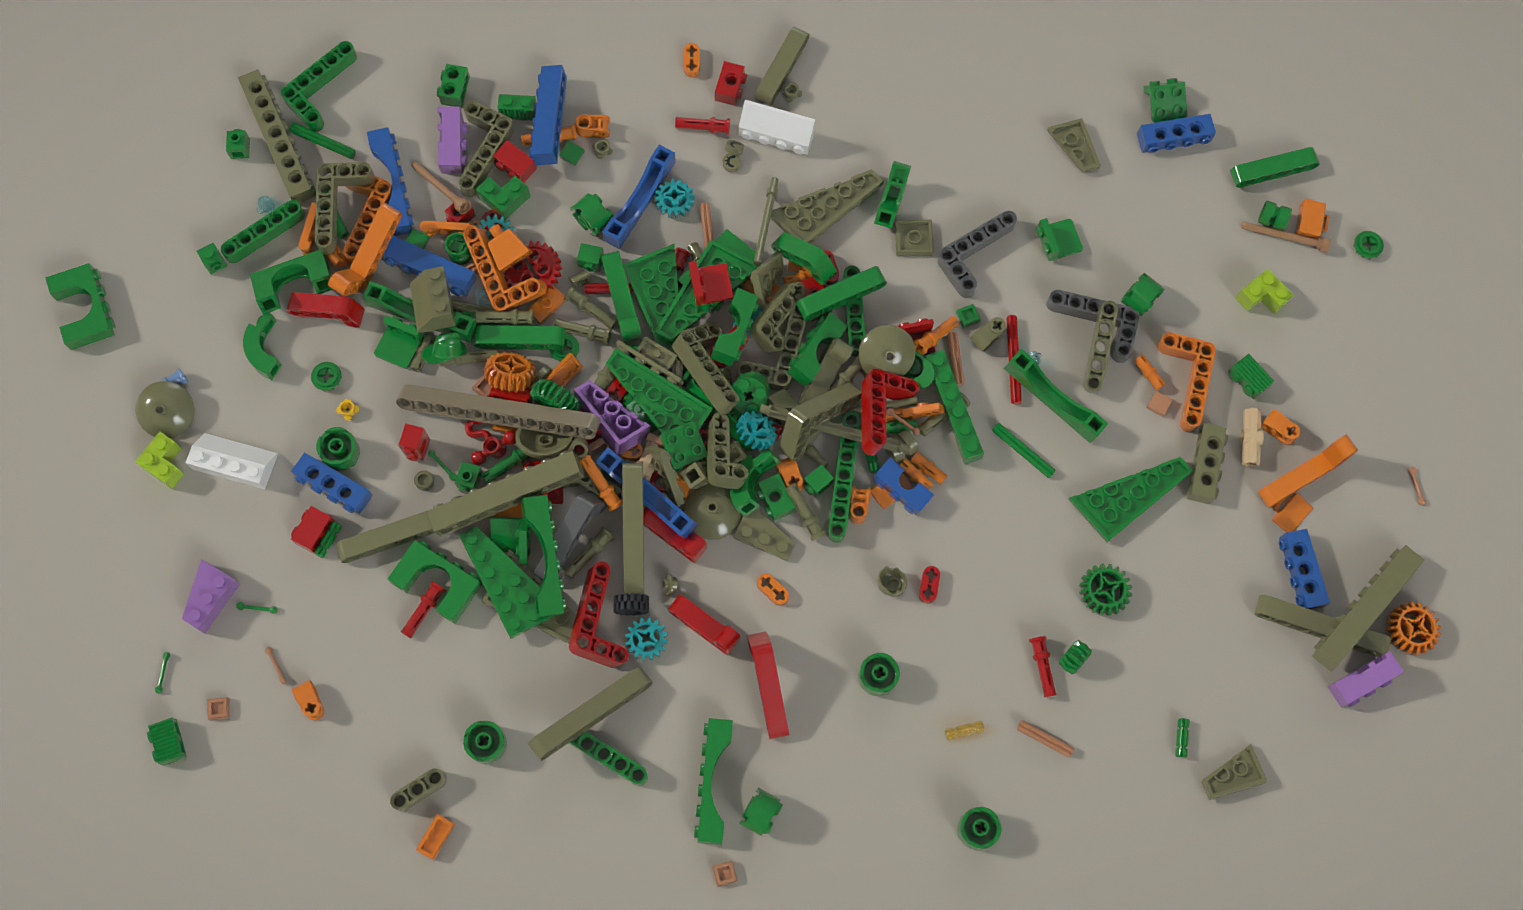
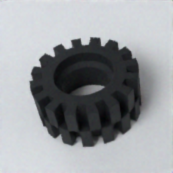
M640 593L615 595L614 613L626 616L645 615L649 613V596Z

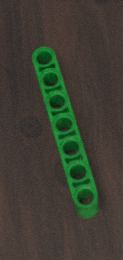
M849 411L844 415L842 425L859 430L860 416L856 412ZM853 420L856 424L849 425L846 421ZM840 437L828 527V538L835 543L841 542L844 539L847 530L858 441L846 443L844 437ZM847 455L851 460L844 461L841 457ZM845 473L849 478L843 480L839 475ZM844 492L847 496L840 498L837 496V493ZM836 510H842L844 512V516L839 517L835 515L834 512ZM839 528L842 534L835 535L832 529Z

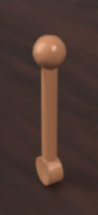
M892 408L887 409L886 413L888 416L896 418L911 429L914 435L920 434L919 428L911 426L895 414Z
M1411 467L1408 469V473L1412 475L1419 497L1418 503L1424 505L1426 500L1422 496L1416 477L1417 469Z
M267 647L265 653L269 655L281 683H287L273 656V649Z

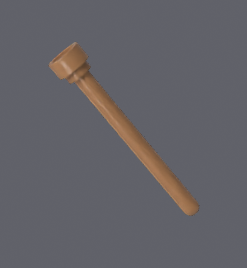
M413 161L411 163L413 169L454 203L455 209L459 213L466 214L470 210L471 202L466 198L455 195L418 162Z
M1248 222L1241 224L1242 229L1314 246L1316 249H1319V252L1323 253L1328 252L1331 244V239L1325 237L1317 240Z

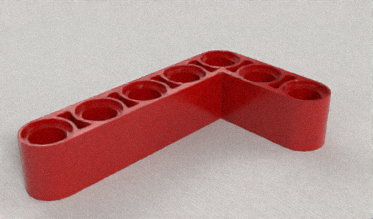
M872 369L862 381V449L866 454L870 456L876 455L886 443V398L899 400L914 397L920 389L915 380L883 370Z
M599 561L587 572L569 641V650L576 656L610 668H617L628 660L629 653L627 649L595 636L611 573L608 563ZM592 587L596 589L597 593L592 590ZM587 605L591 606L592 611L588 609ZM583 623L587 625L588 629L583 626ZM578 641L582 642L583 647L578 644ZM596 647L601 650V654L597 652ZM614 654L619 657V661L615 658Z
M766 631L747 635L750 653L755 665L769 739L789 736L779 677L769 636Z

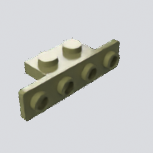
M645 336L636 351L619 340L616 342L620 351L627 355L631 354L635 357L636 361L643 365H649L650 369L659 375L662 373L667 376L666 379L675 385L678 383L681 386L684 383L681 378L670 372L678 356Z

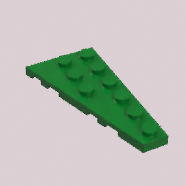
M710 240L697 262V268L726 263L732 291L749 278L751 273L759 266L754 265V261L713 240ZM689 275L657 327L655 334L672 343L683 330L689 329L719 302L696 306L691 277Z
M671 244L623 264V267L655 342L676 354L672 348L674 341L671 343L655 334L657 327L678 294L675 244Z
M617 348L605 363L661 433L690 421H694L698 431H700L713 411L712 407Z
M1178 457L1134 475L1104 484L1096 489L1088 490L1077 496H1072L1068 500L1108 543L1190 475L1193 470L1181 457Z
M477 526L459 535L510 639L555 617L537 618L534 598L539 592L540 587Z

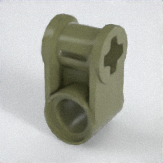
M995 317L975 331L970 339L984 352L1003 335L1006 323L1002 318Z

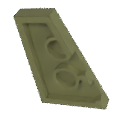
M1082 118L1048 127L1047 131L1082 173L1100 168L1099 159Z
M774 252L751 273V283L753 284L755 295L758 296L756 301L759 304L758 308H765L766 298L771 297L773 293V284L778 283L785 270L782 252Z
M653 445L646 447L647 454L651 453L655 460L652 464L654 469L657 470L659 475H662L661 484L668 499L676 506L684 504V493L682 488L678 486V476L676 471L672 469L670 463L672 459L669 452Z
M758 509L746 517L743 516L734 536V539L785 561H788L795 545L791 538Z
M1250 744L1223 766L1204 778L1202 785L1210 801L1265 784L1267 779L1252 744Z

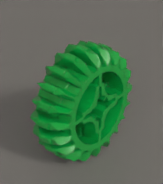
M540 379L534 384L530 392L531 398L537 405L573 411L580 409V402L574 397V394L552 380Z
M1101 563L1099 568L1094 565L1092 570L1088 569L1086 571L1087 575L1082 576L1081 579L1084 582H1080L1079 586L1083 589L1079 591V594L1085 595L1081 600L1082 602L1088 601L1086 608L1094 607L1092 613L1099 610V615L1103 616L1106 611L1107 616H1111L1112 611L1118 614L1119 609L1124 610L1126 608L1125 604L1128 605L1130 603L1128 598L1132 596V593L1128 590L1132 589V585L1126 584L1130 581V578L1124 579L1123 576L1126 573L1123 571L1120 574L1118 566L1113 570L1112 564H1108L1106 568L1104 563ZM1105 576H1108L1114 579L1115 581L1110 582L1106 579ZM1096 578L1098 588L1092 592L1091 583ZM1103 587H1104L1105 589H1106V588H1108V589L1111 588L1108 592H1107V591H1101ZM1119 587L1120 597L1119 600L1116 602L1114 599V590H1116ZM1096 598H1102L1108 604H1104L1098 601Z

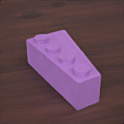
M591 380L574 389V397L580 402L581 411L595 414L600 418L599 429L601 435L618 456L647 438L648 433H650V425L646 422L643 423L638 419L637 415L633 412L630 413L622 407L623 405L620 402L610 398L608 393Z

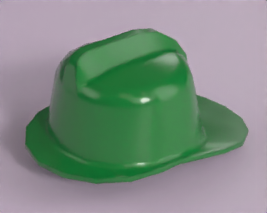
M444 332L436 337L434 344L423 350L421 356L426 363L439 364L462 356L466 353L467 348L461 342L458 332Z
M916 351L914 363L903 377L915 380L919 388L923 389L933 382L935 376L934 367Z

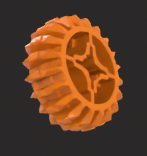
M512 352L496 353V355H491L487 359L484 366L485 380L489 381V385H494L495 389L500 388L501 391L508 390V392L515 391L517 393L518 390L524 391V389H529L530 385H533L536 368L531 359H526L525 355L520 356L519 353L513 354Z
M1414 602L1403 603L1400 607H1395L1394 612L1388 615L1391 619L1386 621L1390 625L1386 628V631L1391 632L1389 637L1395 640L1392 645L1398 644V650L1402 651L1405 649L1406 654L1412 652L1414 655L1427 653V650H1432L1434 648L1433 645L1438 644L1437 638L1442 635L1437 631L1442 627L1436 625L1439 618H1433L1435 612L1429 613V606L1422 608L1421 603L1416 605ZM1412 614L1417 617L1412 620L1410 618H1405L1404 615ZM1416 637L1424 641L1422 643H1415L1410 640Z

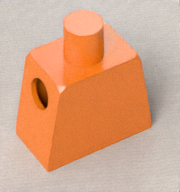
M499 224L489 229L494 239L488 242V246L499 271L505 272L533 253L513 230L507 229L503 232Z

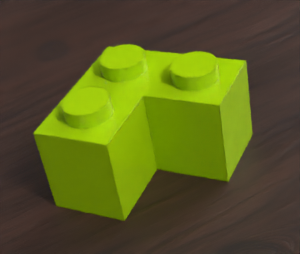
M1267 269L1244 287L1235 299L1247 311L1262 301L1275 314L1294 295Z
M161 432L156 435L135 461L142 469L171 489L174 488L184 475L181 470L171 464V461L182 448Z

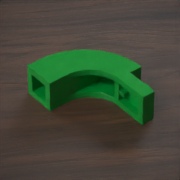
M897 161L893 162L874 224L892 229L911 170L910 165Z
M267 313L258 318L256 326L248 324L243 337V348L248 361L254 369L263 377L272 381L282 365L278 359L264 351V341L277 322L271 313Z
M770 449L762 452L756 458L751 454L748 455L740 463L747 468L748 477L741 488L730 489L732 503L735 509L744 517L760 507L755 495V487L759 478L780 463L778 456Z

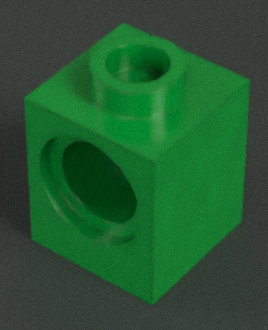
M821 464L804 478L803 487L809 495L813 494L816 498L833 484L834 477Z

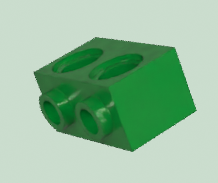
M446 64L445 70H442L441 86L437 88V97H439L442 105L463 107L470 78L467 67Z

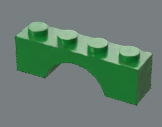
M737 288L728 310L736 321L737 329L728 334H719L711 354V359L732 366L734 360H739L742 350H739L740 344L744 346L748 336L745 334L746 329L750 330L754 320L750 317L752 314H756L759 306L756 303L757 295Z
M831 312L818 318L815 323L817 327L808 333L807 342H804L799 347L798 352L800 353L798 356L793 357L789 363L791 367L787 373L803 386L812 382L821 368L816 356L818 344H828L836 338L840 339L847 328V325Z

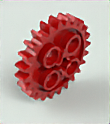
M530 240L527 246L533 253L526 258L540 280L546 283L547 289L554 290L552 284H558L559 282L556 277L562 276L559 272L562 270L561 260L558 258L559 255L556 251L554 252L552 246L548 247L546 243L541 246L540 241H537L534 245L532 240ZM524 260L503 272L509 288L527 279L535 278ZM537 283L533 286L534 292L538 289ZM521 291L517 293L518 297L522 295Z

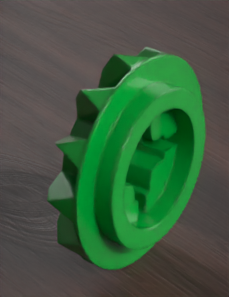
M1363 231L1354 239L1353 246L1356 248V253H1359L1362 258L1366 257L1369 260L1377 258L1383 251V240L1375 232ZM1366 242H1368L1369 245H1372L1370 249H1368L1367 246H1364Z
M565 333V342L570 350H566L564 355L562 349L550 350V354L555 360L561 362L569 353L573 354L575 358L580 351L579 342L573 335Z
M322 362L316 365L311 373L313 385L325 392L326 390H333L342 379L340 368L332 362ZM328 372L329 375L332 377L328 378V380L325 383L324 378H322V376H326V373Z

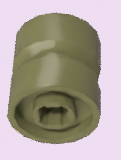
M908 429L897 434V438L891 437L890 439L904 442L903 444L911 446L909 454L902 452L900 454L885 449L889 458L891 457L896 463L905 459V455L910 456L919 451L918 444Z

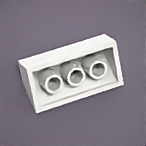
M745 100L739 123V136L746 140L759 141L764 145H774L782 150L788 149L796 154L808 155L814 137L815 119Z
M204 433L192 445L185 463L192 470L265 490L278 453Z

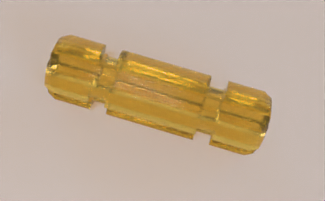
M977 721L973 724L957 726L955 729L949 728L945 730V736L947 740H952L956 737L972 735L974 732L980 733L984 731V725L982 721Z

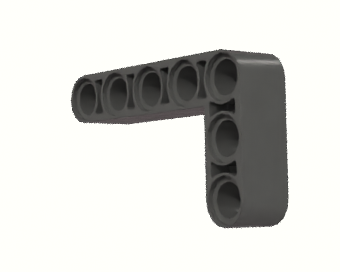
M1004 211L941 249L938 256V265L960 296L964 298L972 297L977 287L976 279L963 260L1010 233L1017 221V216L1014 212ZM1004 220L1010 221L1011 224L1005 223ZM988 229H994L996 232L992 233ZM973 238H979L981 241L977 242ZM958 247H964L966 250L961 251ZM943 256H949L951 259L946 260ZM958 270L961 274L957 275L953 271ZM963 285H969L972 289H966Z
M1053 290L1049 295L1046 306L1052 312L1096 322L1098 309L1105 301L1063 290ZM1056 298L1060 303H1055L1052 299ZM1070 303H1076L1078 307H1073ZM1117 304L1118 313L1115 323L1117 331L1112 358L1117 363H1124L1133 351L1139 322V312L1133 310L1132 307ZM1104 306V312L1108 314L1107 312H1112V308ZM1089 307L1095 308L1097 312H1092ZM1125 316H1130L1133 321L1127 320ZM1122 333H1127L1129 338L1124 337ZM1118 350H1123L1126 355L1120 354Z
M591 490L581 493L575 498L553 539L557 540L558 550L555 551L556 559L559 558L560 560L558 575L589 520L601 514L607 507L605 500ZM544 554L534 571V575L542 580L545 572Z

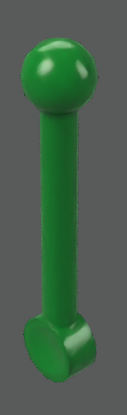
M430 450L428 456L433 458L445 470L451 481H455L457 475L452 473L435 455V451Z
M242 602L236 604L238 610L270 611L272 614L277 612L276 606L269 608L245 605Z
M164 652L162 657L163 664L158 686L155 687V692L158 694L163 691L162 683L167 661L170 658L169 652Z

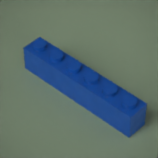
M563 65L541 66V73L538 74L539 88L536 89L537 103L534 105L536 113L535 118H533L534 132L531 133L532 147L529 148L530 158H533L536 166L558 163L567 81Z
M392 236L381 258L387 265L391 267L397 266L404 273H413L417 276L426 269L444 266L450 292L459 297L460 295L467 297L477 279L474 271L395 236Z

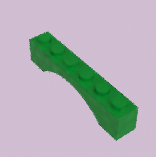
M372 281L369 282L362 297L367 306L416 323L413 300L396 293L388 287ZM454 312L456 326L435 330L441 333L458 332L460 340L471 343L477 324L474 318Z
M1020 349L1003 368L1089 443L1096 439L1108 425L1096 412L1078 404L1061 392L1045 376L1037 362L1023 349Z
M944 350L926 355L925 358L934 367L935 376L933 383L945 407L964 464L983 459L984 451Z
M547 495L523 498L521 500L523 521L537 535L545 557L543 582L534 598L537 618L562 615L564 610H566V601L561 596L563 581L558 575L560 560L559 558L556 559L555 554L558 546L557 540L553 539L552 531H555L554 520H550L549 512H552L551 500L547 499Z
M709 718L708 723H704L703 735L707 736V742L702 744V756H705V764L700 765V776H703V784H699L698 796L702 798L701 805H697L696 817H700L699 825H695L694 838H698V843L722 845L724 822L713 802L712 777L718 759L731 744L733 720Z

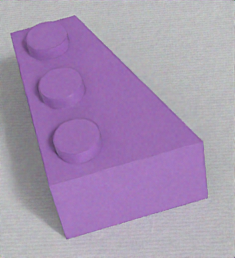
M438 107V113L441 118L440 124H438V131H440L438 166L441 173H463V166L467 165L464 150H467L465 133H468V124L464 122L460 107Z
M201 559L182 620L205 634L240 584Z
M1390 651L1328 686L1341 707L1345 705L1352 707L1360 702L1358 698L1363 695L1366 698L1376 693L1375 689L1381 686L1384 688L1392 683L1391 679L1404 673V671Z

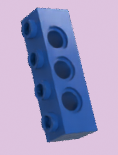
M1211 114L1141 125L1137 132V137L1142 153H1154L1162 149L1172 150L1176 147H1189L1197 143L1207 144L1214 138L1216 130Z
M305 452L291 471L296 476L294 479L302 485H305V483L311 485V490L319 495L323 492L328 495V500L335 504L337 502L343 504V508L352 514L354 511L360 514L373 496L365 487ZM319 472L317 478L311 479L313 473ZM335 482L332 488H327L328 483ZM346 491H351L349 497L343 498V494Z
M1302 529L1284 533L1279 537V548L1284 553V564L1291 576L1290 584L1296 592V604L1310 610L1330 604L1308 530ZM1294 548L1299 550L1300 556L1294 553ZM1299 567L1305 569L1306 575L1300 572ZM1305 585L1311 588V593L1305 590Z

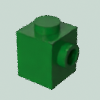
M234 129L233 131H227L226 152L231 159L249 158L250 138L245 130Z
M214 243L196 251L210 274L227 267L224 258Z
M581 243L577 256L578 267L584 268L589 272H594V270L600 272L601 265L603 266L601 255H604L603 247Z
M466 462L461 463L455 480V485L459 488L460 492L469 494V491L478 488L481 480L480 474H483L481 467Z

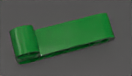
M783 232L771 244L774 252H782L783 258L808 269L814 279L821 285H824L837 272L828 255L821 248L791 234Z

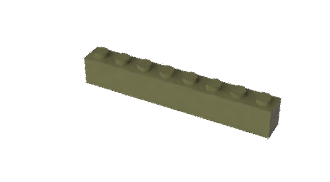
M564 451L556 458L545 459L539 465L528 466L522 472L505 476L503 480L492 481L486 487L473 489L464 496H456L445 504H437L433 506V509L428 510V515L434 532L439 536H444L521 504L523 498L543 495L585 476L578 456L573 451Z
M1407 545L1401 550L1396 548L1389 556L1392 560L1390 562L1386 561L1379 568L1381 573L1379 575L1375 574L1368 583L1371 584L1369 588L1365 586L1359 592V600L1356 601L1354 599L1347 607L1349 612L1347 614L1343 612L1336 620L1338 625L1336 627L1332 625L1325 633L1327 638L1325 640L1321 639L1314 646L1316 651L1312 657L1330 672L1341 663L1424 562V559Z

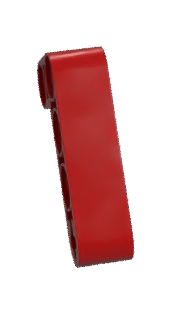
M297 292L290 294L286 312L294 316L337 319L345 325L354 328L360 327L365 311L359 303L350 297Z
M644 507V526L688 560L696 563L707 549V542L694 532L687 539H684L650 508Z
M681 594L677 596L667 609L671 615L726 655H729L740 641L741 636L737 631L728 625H722Z

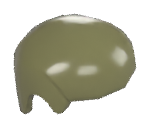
M888 566L879 572L877 579L880 591L888 596L901 595L906 590L908 582L906 575L898 567L889 568Z

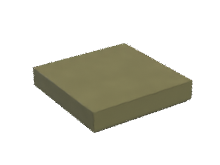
M932 219L895 220L896 256H933Z

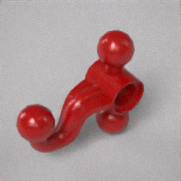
M468 420L465 424L466 434L471 438H486L483 443L484 450H477L472 453L471 461L473 464L483 465L488 456H492L495 459L502 458L506 453V445L516 444V432L513 430L506 431L503 438L498 440L487 430L473 431L472 428L475 424L481 425L484 422Z

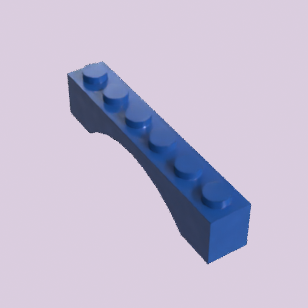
M388 127L368 131L367 136L373 156L385 165L391 175L392 193L388 205L402 213L401 220L393 236L410 233L414 221L412 214H408V209H411L409 199L405 198L404 195L407 192L405 182L401 181V176L404 175L401 165L398 166L397 160H400L398 149H394V144H397L395 135L390 133Z
M660 144L650 157L647 167L632 195L624 206L610 219L603 230L605 242L618 249L622 247L653 199L655 191L659 189V185L663 183L676 163L675 152Z
M607 448L596 460V463L623 485L622 468L623 463L627 462L610 448ZM643 477V503L676 533L687 539L697 528L698 524Z

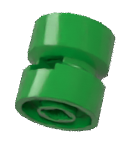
M1267 200L1260 212L1258 223L1266 226L1272 224L1273 228L1284 231L1290 219L1292 208L1283 205L1277 207V203Z
M456 232L446 238L445 248L450 260L458 265L468 263L472 256L464 235Z

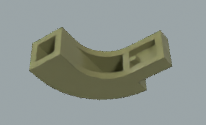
M734 441L730 444V463L739 464L747 457V454L740 443ZM707 460L694 462L680 473L690 489H697L709 484L707 479Z

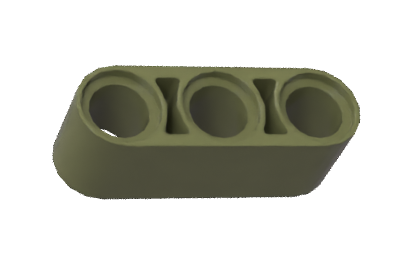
M437 768L430 769L396 791L390 798L391 806L400 812L409 810L441 789L447 782L446 774ZM439 773L441 780L433 784L431 781L432 776ZM422 785L423 792L420 795H415V787ZM404 796L406 799L405 804L398 807L396 804L397 799Z

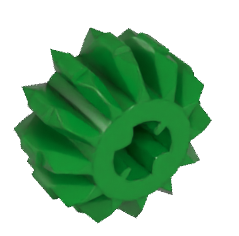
M1077 640L1061 657L1059 665L1071 675L1075 674L1090 657L1092 650L1087 644Z

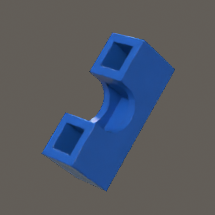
M890 457L873 476L874 482L881 489L885 488L890 492L889 495L892 499L904 504V509L907 512L917 515L934 494L920 482L911 490L901 487L899 477L905 469Z

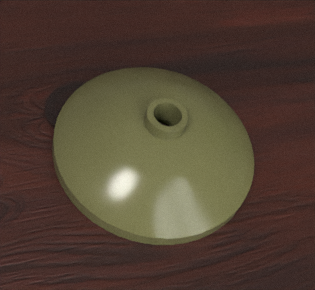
M881 325L872 329L864 336L859 347V361L867 374L872 369H879L904 376L910 370L915 360L916 351L911 336L902 328L894 325ZM892 353V358L887 359V354Z
M159 381L147 386L140 393L136 402L135 412L140 426L148 434L156 437L161 432L167 437L173 438L181 435L191 425L194 417V403L188 391L181 385L170 381ZM160 406L163 408L162 413L158 412Z
M518 428L516 431L518 448L526 455L535 458L557 456L567 450L574 437L521 428Z
M710 483L694 489L688 495L684 504L683 512L698 524L693 532L708 540H717L728 536L736 529L741 518V513L735 509L732 503L730 488L717 487ZM714 505L716 509L711 511L709 506Z

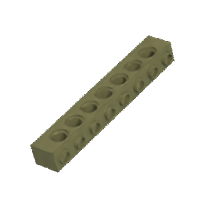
M257 69L238 77L291 200L301 203L315 197L312 191L315 189L312 180H308L306 177L309 173L305 164H300L299 160L302 157L298 149L294 150L293 148L295 141L292 135L286 132L289 128L285 119L281 120L279 116L282 114L279 105H274L273 100L276 98L272 90H268L266 87L269 83L265 74L261 76Z

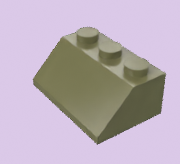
M444 266L424 270L410 283L417 332L422 333L456 326L449 282Z

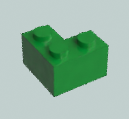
M516 176L502 188L490 177L476 188L478 198L491 210H495L501 216H504V221L531 197L528 186Z

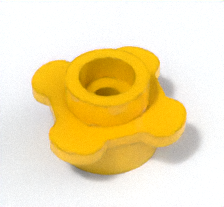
M345 399L336 408V412L343 415L346 421H350L352 416L359 412V406L354 405L351 399Z

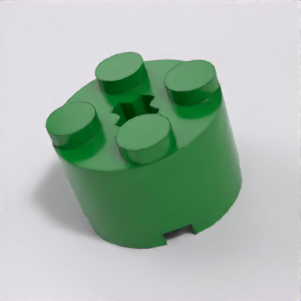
M587 193L570 210L575 211L573 216L585 231L590 229L592 231L590 235L596 236L607 226L614 215L608 208H604L601 204L602 200L597 194L591 195Z
M1145 272L1138 278L1139 281H1136L1129 288L1120 301L1125 306L1132 307L1136 312L1138 311L1139 316L1148 312L1154 304L1153 301L1165 290Z
M754 371L738 376L732 386L739 397V401L734 408L744 414L746 412L750 414L752 411L755 414L760 412L761 405H766L771 394L767 378Z
M332 427L324 431L325 433L318 438L316 443V450L322 461L327 466L338 471L354 467L360 455V447L354 436L342 427Z
M875 653L868 656L862 662L858 673L861 688L873 696L889 694L895 688L900 678L899 666L894 658L886 653ZM881 671V678H877V675L874 673Z
M477 721L471 724L465 731L463 745L466 753L473 760L482 764H490L502 757L507 747V740L502 729L494 722ZM482 739L488 740L487 746L482 745Z
M758 787L755 792L759 794L755 797L752 796L742 815L745 821L741 820L739 824L762 836V834H768L773 826L771 820L773 816L779 814L783 804L780 803L779 798Z
M986 807L970 809L962 815L958 823L959 839L965 846L973 850H984L991 847L998 841L1002 831L998 816L994 811ZM981 824V829H983L984 832L982 831L978 833L977 828H975V826Z

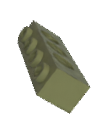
M1204 423L1199 428L1192 466L1193 472L1191 473L1187 494L1188 500L1210 504L1214 499H1217L1219 488H1216L1217 481L1219 482L1222 476L1220 464L1224 462L1225 458L1223 447L1226 446L1228 441V435H1226L1227 428ZM1208 443H1212L1215 446V450L1211 449ZM1205 461H1209L1212 467H1208ZM1202 478L1208 480L1209 485H1205L1202 482Z

